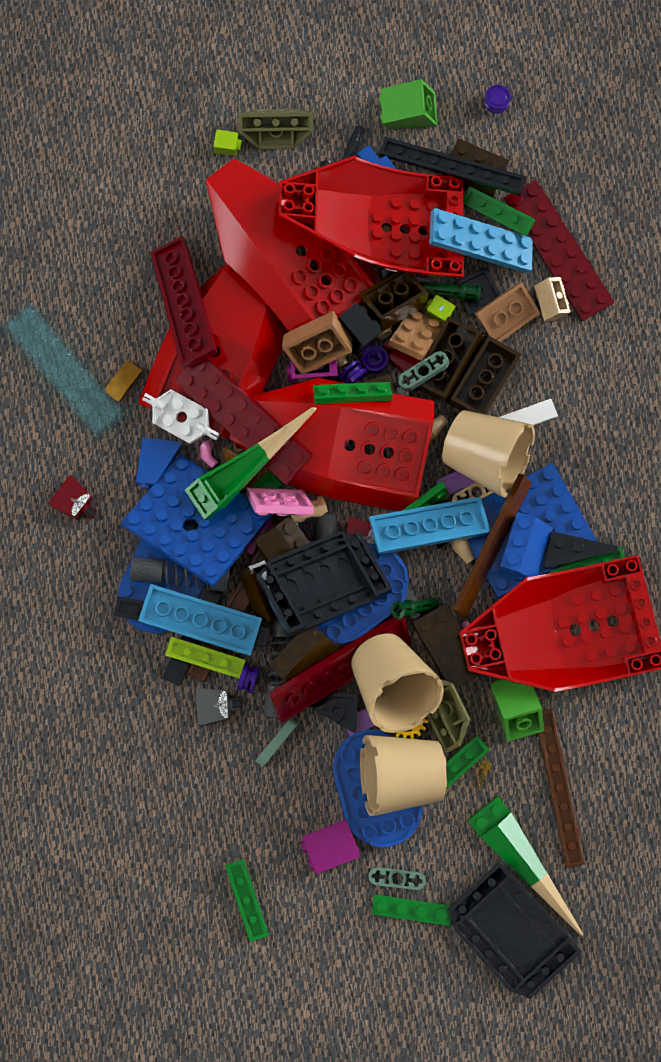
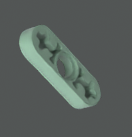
M441 351L435 352L402 373L398 378L400 387L404 391H411L445 370L449 365L447 355ZM436 359H443V364L440 365L439 363H437ZM430 362H431L432 365L434 366V370H432V368H431V366H430V364H429ZM422 367L429 369L428 374L425 376L418 374L419 369ZM414 372H415V374H416V376H417V378H418L417 381H416L415 377L413 376V373H414ZM405 378H407L408 380H410V383H411L410 385H407V384L405 383V381H404Z
M290 718L259 755L256 762L264 767L299 723Z
M375 867L370 870L368 875L369 881L378 886L420 890L426 883L425 876L420 872ZM376 870H379L381 875H386V871H390L388 876L389 884L384 883L386 879H379V882H375L372 874H375ZM394 873H400L403 877L402 882L398 885L391 881ZM405 873L410 874L408 878H415V875H419L422 883H419L418 887H415L413 882H408L409 886H404L406 882Z

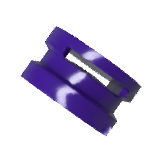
M498 84L489 87L484 99L486 109L491 113L497 114L506 111L511 98L509 90L503 85Z
M377 345L366 348L362 355L363 368L371 374H378L384 371L388 363V354L385 349Z
M356 360L348 365L339 374L338 378L346 384L357 383L367 375L368 371L362 368L361 363Z
M244 664L237 690L242 691L244 689L247 690V693L252 694L260 668H252L249 664Z

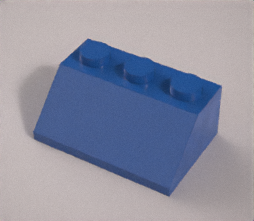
M517 512L499 571L523 579L538 576L553 528L536 517Z

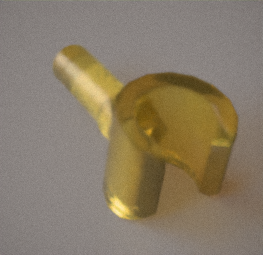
M483 759L479 765V768L483 770L477 784L479 787H482L485 776L491 769V762L487 759Z

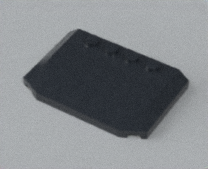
M338 531L274 557L256 575L258 584L287 636L299 635L381 600L391 593L393 589L360 532L345 534V532Z
M500 861L448 908L455 932L509 991L526 996L529 999L537 994L582 952L569 935Z

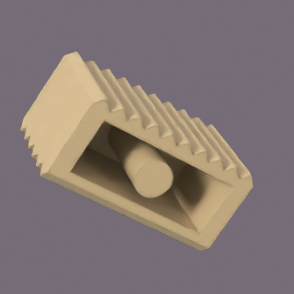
M560 277L547 278L534 285L536 298L539 300L541 315L544 321H554L571 312Z

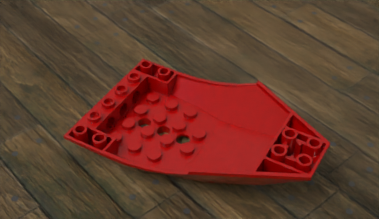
M355 155L280 181L279 217L311 236L353 257L388 269L425 275L464 278L463 254L429 244L430 216L434 208L463 216L462 179L452 176L393 169L371 163ZM383 224H389L392 227V230L390 232H384L381 226ZM400 228H406V229H408V230H409V233H408V234L402 233V232L400 231ZM423 229L428 234L425 236L421 235L418 230Z
M233 158L205 180L224 262L254 289L288 332L332 311L339 318L353 304L361 302L360 293L382 281L368 262L353 257L311 236L279 217L280 183ZM298 246H303L306 249L305 256H299L296 253ZM310 261L316 262L318 266L316 271L310 268ZM322 276L329 279L328 286L322 284Z
M225 263L200 286L216 346L220 348L219 356L208 359L251 397L263 393L283 350V336L286 334V328L254 289L234 269ZM169 328L138 402L139 405L152 410V405L142 400L145 397V393L158 398L170 389L199 404L175 381L184 369L180 366L171 328ZM181 412L178 414L177 419L185 422L187 414ZM209 413L210 429L220 433L219 436L229 439L230 432Z
M319 377L250 397L281 427H284L310 408H317L292 435L312 455L309 461L289 482L295 489H301L304 492L395 511H402L411 503L417 501L434 423V401L392 393V401L315 404L313 385L346 384ZM230 433L229 439L246 451L247 448ZM351 439L355 442V448L348 451L345 449L344 444L347 440ZM373 444L374 451L371 454H366L364 452L365 445ZM386 447H391L393 450V454L389 458L383 456V450Z
M639 555L555 573L526 577L459 632L468 671L552 692L661 670V641ZM609 617L617 618L618 624L616 627L608 625L607 619ZM590 621L598 622L599 629L597 631L589 629L588 624ZM574 624L581 628L580 634L576 636L570 633V627Z

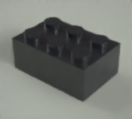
M357 302L338 318L353 339L352 352L356 357L370 346L381 333V327L374 319L371 320L367 315L368 312L365 307L358 305Z

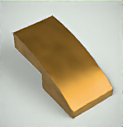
M128 359L114 375L104 392L118 402H121L130 387L138 380L143 370Z

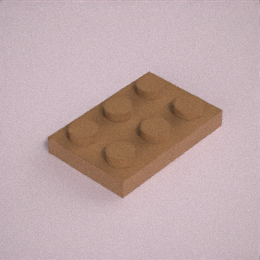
M518 282L474 314L486 334L501 342L541 313L523 283Z
M416 311L402 321L389 340L388 346L423 361L440 332L443 323Z

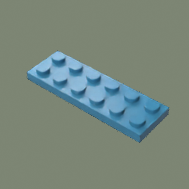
M434 208L431 211L430 245L527 274L532 271L533 241L531 237Z
M481 497L369 517L378 555L478 537L490 533Z
M150 584L138 621L251 656L263 619Z

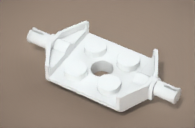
M171 389L158 398L145 393V397L142 400L153 407V424L190 444L204 435L217 440L218 437L216 436H219L220 433L210 429L208 409H204L201 405ZM181 412L187 414V419L183 423H180L177 419L178 414Z

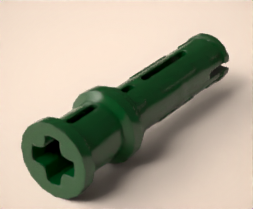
M429 282L424 284L428 294L459 297L461 300L473 299L480 302L481 285H478V287L467 286L466 283L458 286Z
M436 598L419 601L408 599L403 603L397 601L392 604L391 613L396 619H402L405 616L412 617L418 612L437 609L439 603Z

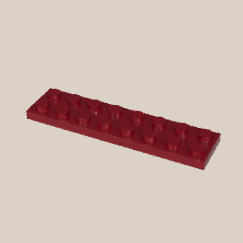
M536 179L524 186L521 196L511 193L504 197L508 206L535 219L527 236L531 237L533 246L552 276L561 278L566 298L582 322L614 304V300Z
M181 236L150 253L180 366L185 370L218 354L187 241Z
M209 359L185 369L175 380L204 409H208L209 413L247 449L282 428ZM291 436L265 466L287 485L309 461L312 455Z
M390 618L271 691L269 695L280 722L284 723L355 679L351 668V661L356 650L368 639L380 634H394L400 637L407 645H410L411 640L405 618Z

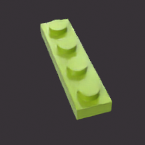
M174 637L170 638L165 656L236 678H240L246 661Z

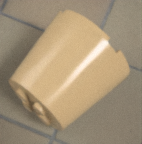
M464 410L457 415L445 438L442 453L443 463L499 496L507 497L518 474H524L531 455L527 453L529 445L532 446L534 444V426L525 422Z
M394 634L374 636L365 641L354 653L351 661L353 674L372 723L379 727L381 731L398 733L413 729L422 724V719L430 712L433 714L439 707L444 692L442 681L400 637Z
M375 735L364 736L362 741L365 744V748H361L360 776L362 794H367L368 802H365V807L370 816L440 802L444 799L447 787L446 758L438 741Z

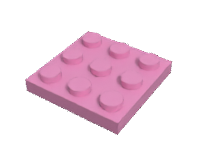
M246 488V496L255 513L266 516L269 513H277L279 516L296 514L300 517H306L307 514L314 513V506L301 489Z

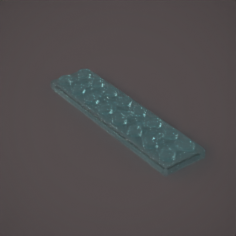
M32 303L2 325L4 330L97 439L126 416L125 412Z

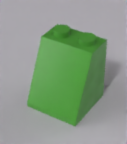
M422 79L381 89L379 102L382 107V113L380 118L382 124L388 129L437 127L435 92Z
M501 679L490 683L491 694L507 742L544 731L542 707L532 686Z

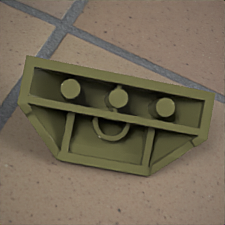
M256 109L238 113L239 133L257 149H295L313 132V112L299 109Z
M440 679L444 688L442 701L433 714L430 712L427 717L444 752L447 753L461 746L470 717L454 684Z

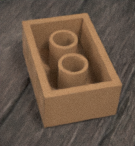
M332 311L284 334L282 348L300 373L306 374L351 353L353 339Z

